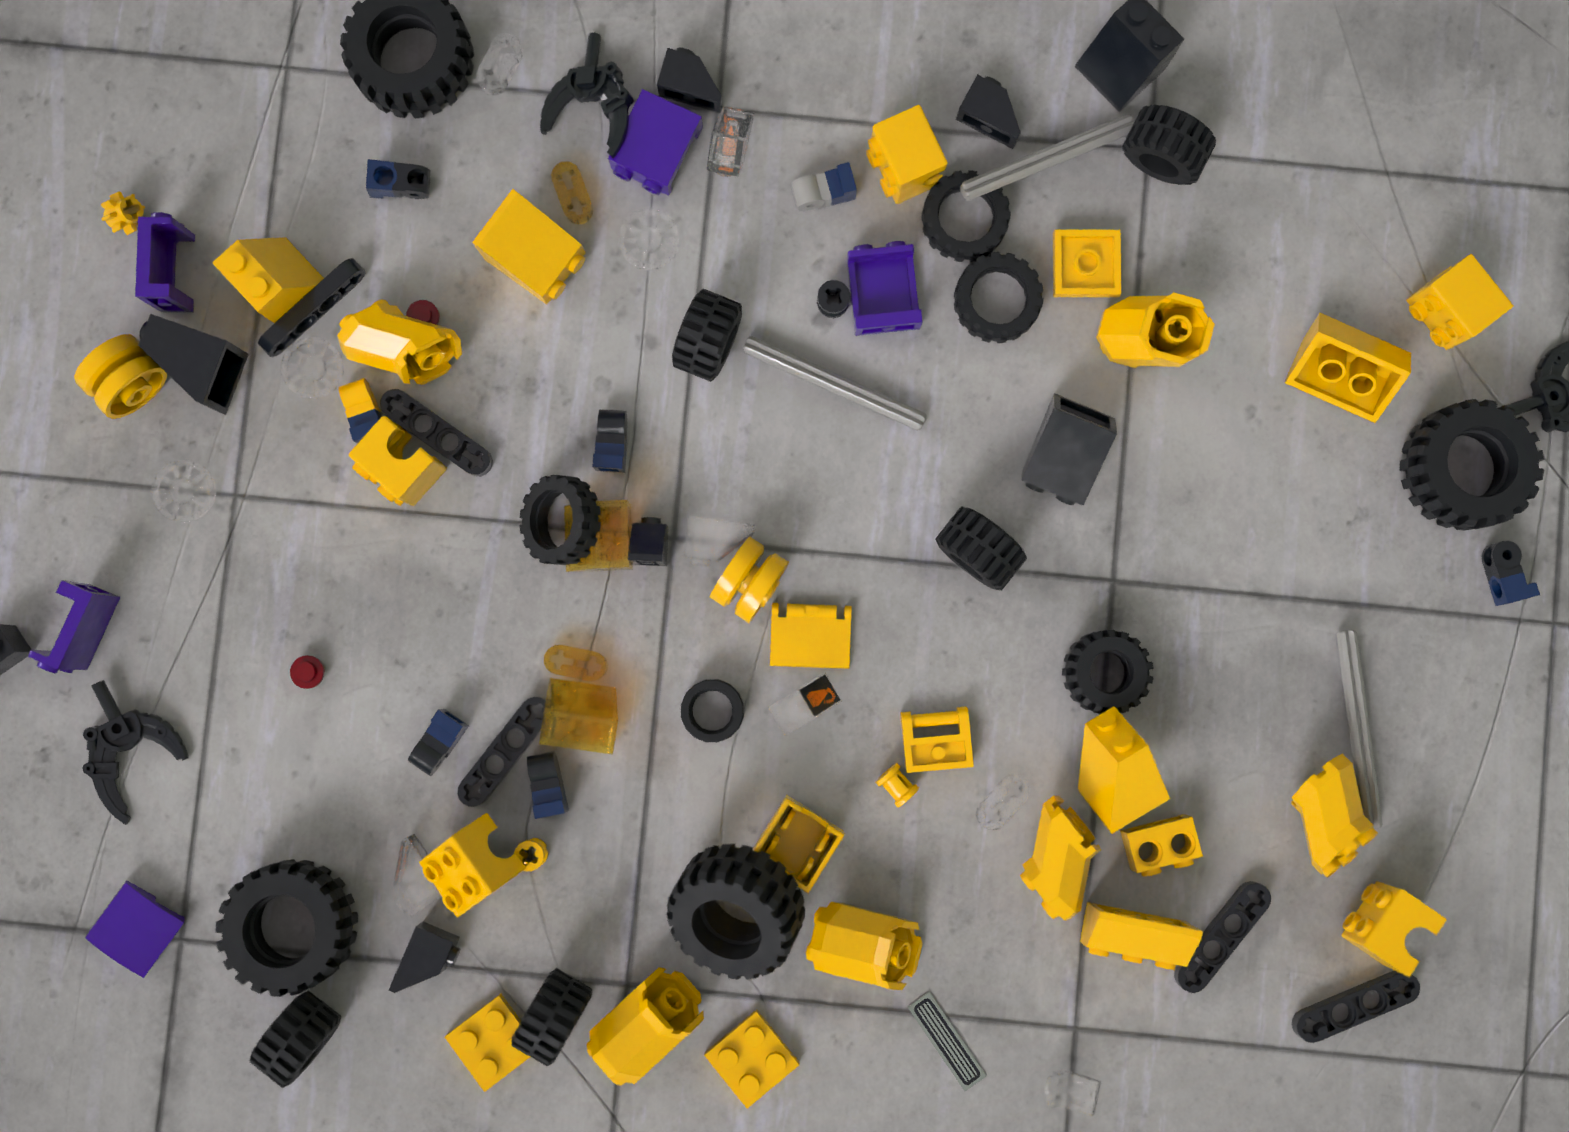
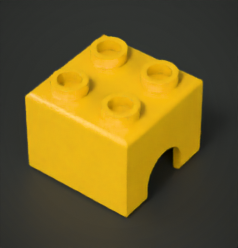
M916 105L873 125L871 138L868 139L869 149L866 150V155L872 168L878 167L883 176L880 179V185L887 198L892 196L896 204L902 203L930 190L943 177L939 173L946 170L948 162L920 105Z
M1469 254L1454 266H1450L1406 299L1410 305L1409 311L1416 320L1425 323L1431 331L1430 338L1437 346L1444 347L1445 350H1449L1475 337L1514 306L1473 254Z
M382 416L349 452V457L355 462L352 468L364 479H369L374 484L379 483L380 486L377 490L390 502L394 501L399 506L404 502L414 506L444 474L447 467L421 447L410 458L403 459V449L412 439V436L401 426L386 416Z
M786 794L753 847V851L758 853L764 851L771 855L770 859L774 862L780 861L786 867L785 872L788 875L792 874L797 881V887L809 893L845 833L833 823Z
M485 813L453 834L419 861L423 868L424 876L435 885L442 895L444 905L453 911L457 918L526 869L516 853L509 858L502 859L490 851L488 836L498 827L488 813Z
M1376 881L1375 884L1368 885L1361 895L1363 902L1357 912H1351L1344 920L1343 928L1345 930L1341 936L1382 965L1410 977L1420 961L1412 957L1406 950L1405 938L1407 934L1414 928L1423 927L1437 935L1445 924L1446 918L1407 891Z

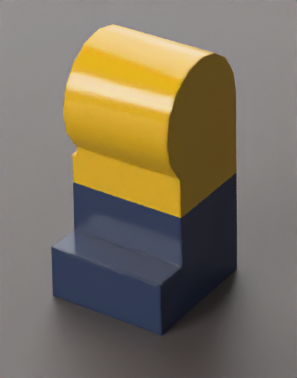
M365 378L339 387L340 398L346 409L345 413L350 425L349 431L352 440L357 444L382 417L373 391Z

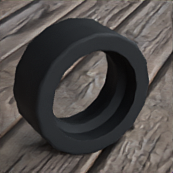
M719 679L704 680L694 684L685 693L681 703V719L685 729L694 738L706 743L721 742L730 738L740 728L744 718V703L739 692L731 684ZM708 691H717L724 694L732 705V716L729 723L719 730H706L702 728L693 716V706L696 699Z

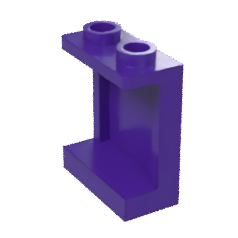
M642 89L629 115L627 132L622 146L615 158H612L610 155L608 157L613 174L628 182L634 179L642 183V187L652 194L660 195L662 192L669 196L672 191L671 184L693 139H698L703 129L702 116Z
M153 212L151 217H138L135 297L160 312H194V299L175 288L176 244L178 242H195V234L188 230L184 224L172 218L171 214Z
M893 241L887 243L886 247L873 248V245L863 244L855 246L853 250L848 251L847 267L855 336L918 330L921 328L923 321L922 312L918 305L913 244L906 245L904 241Z
M61 580L56 593L74 600V603L52 651L30 650L28 657L39 661L37 667L48 672L58 673L60 670L72 674L73 670H88L121 597L91 584Z

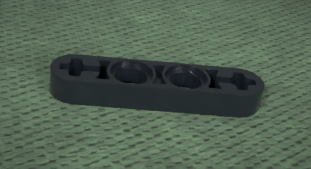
M353 258L342 262L265 331L258 340V345L269 357L281 354L358 285L365 276V270Z
M391 389L382 395L380 407L387 417L461 469L476 477L486 475L491 470L493 459L485 448L404 391ZM402 397L400 403L412 412L408 417L397 409L391 413L393 407L389 404L392 399L398 401ZM421 415H428L432 420V426L426 432H418L415 428V421ZM449 433L456 434L459 439V444L453 451H445L441 445L443 437ZM465 448L474 456H479L480 453L483 454L481 460L484 462V465L481 468L479 466H475L473 469L470 468L472 462L461 455ZM461 455L460 461L456 460V458Z
M532 697L520 706L461 781L457 794L459 800L464 805L475 807L488 800L550 721L552 707L548 700L542 697ZM542 704L544 707L541 712L544 714L543 719L535 718L529 726L535 728L533 733H531L527 726L518 723L517 720L521 717L523 721H527L532 714L531 710L528 709L529 706ZM514 728L521 730L525 736V741L519 748H513L507 742V734ZM492 755L501 757L504 762V768L499 774H492L486 768V761ZM479 770L483 777L492 780L493 783L490 786L488 782H484L478 790L482 795L481 798L474 797L469 799L468 794L470 791L466 787L468 784L473 786L482 778L476 775V772Z
M1254 881L1243 883L1202 933V938L1188 966H1176L1174 978L1183 990L1190 993H1197L1203 990L1271 904V894L1264 885ZM1250 890L1253 892L1259 890L1257 896L1261 899L1258 904L1252 902L1245 909L1251 912L1249 917L1244 912L1235 908L1237 904L1245 908L1250 901L1247 893ZM1237 914L1241 919V927L1237 932L1229 933L1224 926L1225 919L1229 915ZM1208 941H1217L1221 948L1220 954L1214 959H1207L1203 953L1205 944ZM1196 956L1202 962L1209 965L1207 970L1202 966L1196 970L1195 975L1198 977V980L1195 983L1188 981L1185 984L1187 977L1184 975V972L1187 969L1193 972L1199 965V963L1194 961Z
M1395 970L1299 1010L1292 1018L1293 1031L1306 1042H1319L1413 1002L1420 994L1419 981L1412 974L1408 977ZM1400 979L1409 983V985L1404 987L1406 992L1404 994L1399 991L1386 993L1382 988L1383 985L1384 988L1390 991L1400 986L1398 980ZM1374 990L1379 995V1003L1376 1007L1368 1009L1363 1004V997L1368 991ZM1337 1004H1346L1349 1011L1347 1018L1340 1022L1335 1021L1332 1017L1333 1008ZM1307 1018L1311 1019L1314 1022L1320 1021L1325 1018V1020L1330 1024V1026L1327 1027V1025L1323 1022L1316 1023L1312 1026V1033H1309L1305 1029L1302 1030V1028L1306 1026L1305 1020Z

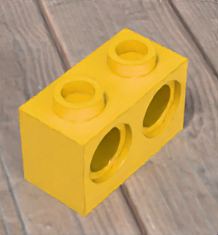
M1186 814L1120 830L1130 870L1141 873L1142 877L1159 874L1162 872L1161 867L1172 864L1174 868L1188 867L1194 864L1193 859L1203 857L1193 817ZM1182 834L1185 838V844L1181 850L1174 851L1171 841L1175 835ZM1145 842H1150L1153 848L1151 856L1147 859H1141L1138 853L1139 847Z

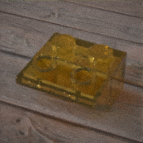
M628 500L596 501L597 506H600L601 515L598 516V522H601V529L596 534L598 540L595 546H591L589 549L590 554L586 558H580L579 563L566 565V572L633 570V564L628 561L632 531L630 502ZM570 505L564 506L565 541L570 534L573 523Z
M549 678L539 745L613 755L618 725L616 688Z

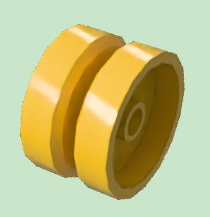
M131 334L116 336L96 347L83 359L74 375L76 384L86 395L95 397L96 406L111 419L127 416L147 404L159 392L167 379V373L139 346L140 341Z
M750 536L732 558L710 594L711 599L725 607L730 605L740 592L742 596L735 606V615L748 623L752 621L760 608H764L780 584L779 579L789 564L787 560L774 553L769 555L759 568L757 564L764 553V545Z

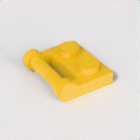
M967 706L957 707L956 711L911 715L910 711L900 712L906 773L974 767ZM958 724L959 734L917 738L913 736V728Z

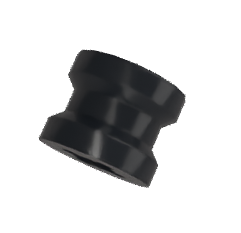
M830 280L821 285L818 290L817 306L822 315L828 318H837L846 313L850 301L848 287L838 280Z

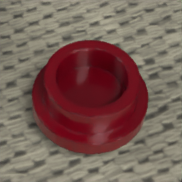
M427 300L413 302L406 312L408 317L438 325L440 320L437 307Z
M309 655L297 658L290 668V677L293 683L303 689H311L318 686L325 674L322 662L318 658Z

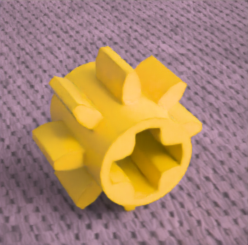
M118 191L110 195L109 200L101 203V206L105 209L104 217L101 219L112 228V232L115 233L123 229L129 235L137 231L138 217H143L145 206L135 199L134 194L124 198L123 194Z

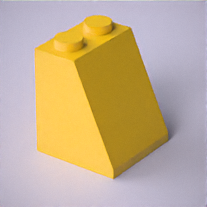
M514 189L510 191L472 242L485 261L546 305H548L551 299L556 300L562 294L566 287L565 280L571 272L573 274L577 273L585 262V257L583 256L586 252L582 244Z
M286 237L236 240L212 262L254 309L273 323L277 322L324 279Z
M1114 706L1085 723L1078 791L1110 833L1113 834L1168 801L1170 797L1148 744Z

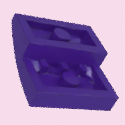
M126 880L85 938L108 957L144 978L184 924L185 918L156 902V896Z

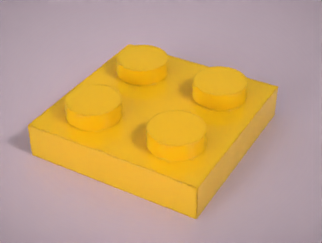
M1055 229L1053 232V297H1120L1121 230Z
M502 993L445 1036L447 1042L484 1092L530 1058V1056L511 1046L512 1037L521 1019Z
M757 1009L704 1053L707 1060L747 1109L800 1065L797 1058Z

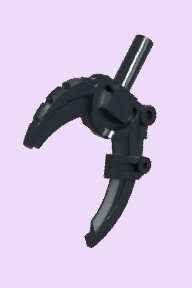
M592 32L588 35L584 66L570 69L567 76L558 81L552 87L551 92L548 93L541 111L540 131L543 135L550 132L559 113L573 98L581 103L597 102L601 99L600 105L610 122L607 141L609 149L607 153L612 158H615L625 139L629 118L628 109L634 99L628 90L624 88L623 73L616 63L608 62L605 66H598L601 35Z
M1569 341L1551 349L1540 360L1537 366L1538 371L1535 372V380L1530 383L1533 391L1532 397L1507 405L1515 410L1513 416L1538 409L1543 418L1541 427L1545 432L1555 430L1569 431V381L1562 377V373L1569 363Z
M102 680L91 685L109 721L101 726H93L84 730L83 737L87 740L89 758L88 763L83 765L82 770L93 779L96 792L107 810L116 819L127 825L131 817L127 815L128 807L122 800L115 779L119 778V762L115 761L117 752L131 750L143 738H146L166 748L176 760L182 759L183 761L188 759V753L185 745L182 744L183 740L178 732L174 731V727L170 723L162 721V717L155 714L140 713L136 709L122 715L105 681Z

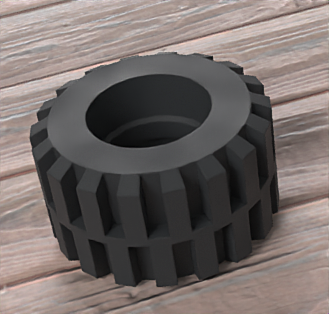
M1164 105L1144 106L1140 110L1123 143L1122 150L1130 162L1147 175L1171 184L1192 185V183L1198 181L1216 145V137L1204 123L1187 112Z
M706 289L698 292L693 298L680 326L672 353L673 367L707 381H713L722 370L735 340L742 317L741 303Z
M960 507L935 538L939 548L953 562L972 577L995 590L1002 591L1027 559L1023 548L1008 533L990 519L971 508Z
M1103 630L1086 634L1080 638V641L1073 643L1070 647L1071 652L1065 655L1066 667L1062 668V675L1066 677V682H1064L1065 689L1070 690V697L1073 701L1080 703V707L1093 711V713L1102 714L1113 706L1120 713L1128 712L1129 708L1137 707L1141 704L1140 699L1147 697L1150 691L1147 689L1148 684L1153 683L1154 676H1150V669H1154L1153 662H1148L1146 656L1150 655L1147 649H1142L1139 646L1141 642L1137 638H1131L1128 633L1123 631ZM1100 653H1113L1123 664V681L1113 692L1100 691L1091 680L1090 667L1094 658Z
M558 968L551 971L512 1037L511 1046L547 1067L554 1063L591 999L592 988Z
M309 990L300 994L281 1012L260 1038L251 1053L250 1063L281 1088L292 1084L333 1036L340 1024L341 1015Z

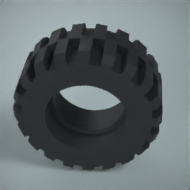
M365 0L363 3L357 1L352 7L354 11L353 17L346 16L343 24L347 33L341 34L340 45L344 49L341 55L343 63L348 69V74L370 103L374 102L377 108L385 113L391 110L395 117L406 118L407 113H411L414 119L424 118V112L430 110L435 115L442 111L440 106L447 102L451 106L458 100L455 93L458 90L461 92L465 91L468 86L465 75L471 76L473 73L474 65L471 59L474 57V47L470 41L469 32L454 4H450L448 0ZM411 28H420L435 34L437 38L435 51L430 60L420 69L410 73L398 74L382 68V51L389 39L398 32Z
M1477 399L1465 400L1429 414L1422 419L1421 424L1416 425L1409 433L1412 439L1404 442L1401 451L1403 454H1407L1406 459L1400 461V471H1405L1406 479L1401 480L1403 489L1409 488L1412 496L1408 498L1414 507L1418 505L1423 507L1421 515L1428 520L1437 518V525L1445 528L1455 527L1456 530H1471L1507 522L1514 518V514L1522 513L1529 506L1527 500L1535 498L1539 491V487L1535 483L1543 480L1544 469L1539 468V461L1544 460L1543 450H1537L1535 442L1540 440L1536 432L1530 433L1526 428L1529 422L1523 416L1514 417L1515 410L1511 407L1503 405L1497 408L1498 404L1496 401L1487 399L1480 402ZM1458 436H1469L1479 441L1488 450L1492 458L1494 467L1493 479L1487 491L1481 496H1474L1462 490L1450 475L1448 452L1453 441Z
M722 844L721 848L716 845L706 848L704 852L697 853L690 863L687 864L668 898L667 920L669 926H672L671 933L675 942L679 941L681 943L680 949L686 956L690 954L694 958V963L701 968L704 965L711 969V973L718 976L721 973L726 974L729 979L738 980L741 976H745V979L748 980L758 978L760 974L761 976L768 975L786 961L802 928L805 918V908L803 905L805 901L801 890L797 889L798 883L793 875H788L785 872L786 867L780 861L776 863L771 860L770 854L764 851L758 853L753 851V847L741 845L738 848L735 844ZM716 900L727 901L740 906L755 919L756 923L745 922L732 917L719 906Z
M295 859L283 860L250 872L242 877V882L235 884L228 892L230 899L223 901L219 909L220 914H224V917L216 921L215 932L222 933V940L216 942L218 952L225 951L228 959L223 961L226 969L234 968L238 972L235 979L240 984L253 983L251 990L259 994L269 990L270 996L282 997L287 993L293 996L309 988L312 989L340 969L339 965L345 962L351 953L349 946L356 941L357 932L353 930V925L358 923V913L351 912L350 905L355 902L351 893L345 895L341 888L346 884L340 877L336 879L330 877L332 870L325 866L314 867L313 861L302 860L296 862ZM281 895L294 897L301 901L312 914L315 923L314 942L311 949L301 957L289 958L278 954L267 944L263 936L261 927L262 914L267 903L274 897Z

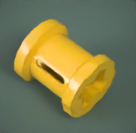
M895 763L875 783L878 786H883L895 799L894 804L900 807L919 790L917 784L912 785L899 770L901 766Z
M539 838L525 840L514 851V854L516 853L525 865L526 869L524 871L538 869L546 862L549 855L546 843ZM531 847H534L536 849L534 855L538 857V859L535 858L534 860L529 862L526 859L528 857V853L524 850H528Z

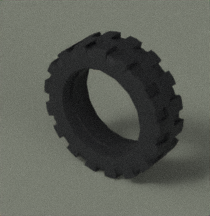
M962 170L955 171L951 176L947 177L945 175L939 179L938 183L932 186L926 197L921 216L923 233L929 239L930 246L933 249L939 250L940 255L948 258L950 256L957 262H963V260L972 262L982 255L988 256L1003 240L1011 218V211L1008 208L1010 204L1007 196H1004L1002 193L1003 188L1001 187L980 196L991 207L993 215L992 226L986 235L971 242L959 241L947 235L940 225L938 217L939 208L948 196L961 192L960 186L964 181L978 176V171L969 170L968 173H962Z
M992 252L989 256L982 255L976 258L973 263H970L964 269L954 291V310L959 316L960 324L969 330V334L974 337L977 335L982 338V341L988 343L991 341L1006 343L1007 340L1012 339L1013 341L1019 338L1031 328L1043 306L1042 282L1039 283L1037 271L1035 269L1031 270L1028 266L1029 263L1025 259L1019 260L1012 253L1002 255L1000 252ZM993 272L1005 273L1019 282L1024 289L1026 298L1024 309L1019 317L1009 323L996 324L988 322L978 315L973 308L971 294L977 280L985 274Z
M563 475L544 476L539 479V483H534L529 488L531 492L526 494L523 499V503H525L524 509L520 510L522 525H519L520 533L524 534L525 538L522 540L525 548L531 550L529 554L534 559H540L539 562L554 565L579 563L580 558H586L590 554L589 549L591 546H595L598 540L596 534L601 529V522H598L601 509L596 504L598 498L595 492L589 490L591 486L587 482L580 481L581 479L578 477ZM563 493L569 500L572 508L573 523L566 541L557 547L551 540L548 531V514L550 506L556 497Z

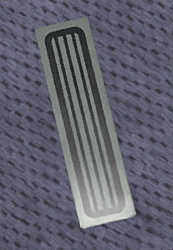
M930 992L908 1006V1009L964 1091H967L986 1077V1074Z

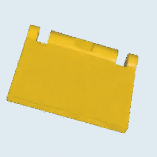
M772 603L770 666L849 669L852 606L845 605L844 619H836L837 605L787 603V616L778 617L779 603Z

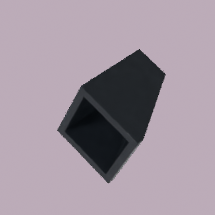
M1127 0L1113 13L1078 60L1075 67L1120 112L1166 70L1183 43L1184 38L1147 0Z
M150 314L148 321L140 329L139 346L196 402L226 415L249 354L227 340Z
M1054 393L1022 470L1021 480L1026 482L1025 485L1036 492L1043 493L1046 490L1056 494V498L1065 504L1074 505L1078 503L1084 505L1117 435L1115 418Z

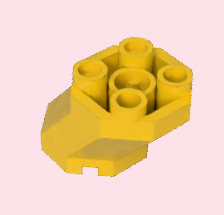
M1175 292L1168 296H1129L1103 311L1096 338L1100 344L1101 351L1111 362L1132 368H1137L1138 366L1180 367L1208 351L1215 324L1211 317H1207L1203 310L1205 307L1200 299Z
M378 300L362 311L345 316L339 323L341 331L337 334L341 351L348 360L397 373L405 384H410V379H413L416 384L424 385L446 374L452 367L449 363L451 358L454 356L458 360L462 355L461 340L453 329L404 316L398 306L389 305L387 300Z
M1343 753L1322 766L1324 770L1317 776L1313 774L1308 778L1291 799V805L1301 814L1311 864L1321 875L1324 874L1327 878L1335 873L1341 865L1343 867L1348 865L1359 854L1356 850L1361 845H1367L1378 834L1373 828L1374 825L1363 815L1353 763Z
M1053 795L1043 803L1033 856L1022 864L1025 871L1020 874V877L1031 891L1036 889L1044 901L1041 902V905L1052 919L1059 916L1066 921L1081 911L1090 861L1093 856L1101 851L1099 844L1091 845L1095 837L1076 811L1071 807L1064 810L1060 806L1064 800L1060 796Z
M832 901L827 907L820 906L816 911L811 942L806 948V958L813 962L815 970L891 990H903L906 983L901 981L905 976L912 977L916 972L922 949V939L916 936L914 929L920 930L917 922Z
M658 967L589 1031L590 1040L587 1042V1052L614 1084L623 1085L626 1082L635 1084L704 1020L703 1011L699 1013L698 1004L702 1002L701 994L682 972L674 971L672 974L664 973L665 968Z

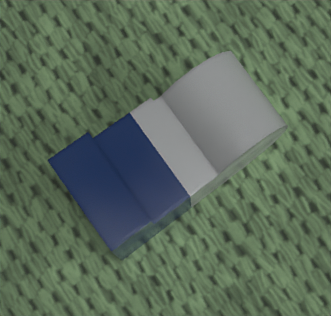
M850 162L839 164L832 170L800 177L791 184L799 211L821 209L856 200L857 188Z

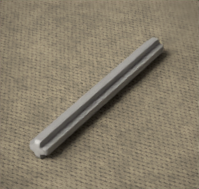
M1124 115L966 180L960 186V191L964 199L970 201L1127 136L1134 124L1133 117L1131 115Z
M749 336L743 347L745 354L910 428L920 430L925 422L926 414L763 340Z
M1355 630L1337 632L1336 636L1354 772L1363 815L1374 825V829H1378L1383 824L1358 637Z

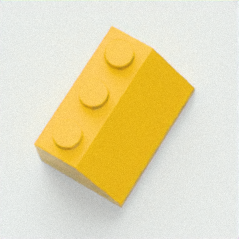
M1319 313L1301 342L1285 383L1376 423L1411 374V352L1323 313Z
M1087 902L1080 942L1089 948V953L1109 957V952L1122 954L1121 959L1129 962L1142 963L1144 958L1155 960V966L1175 970L1176 965L1188 966L1202 938L1203 931L1183 920Z

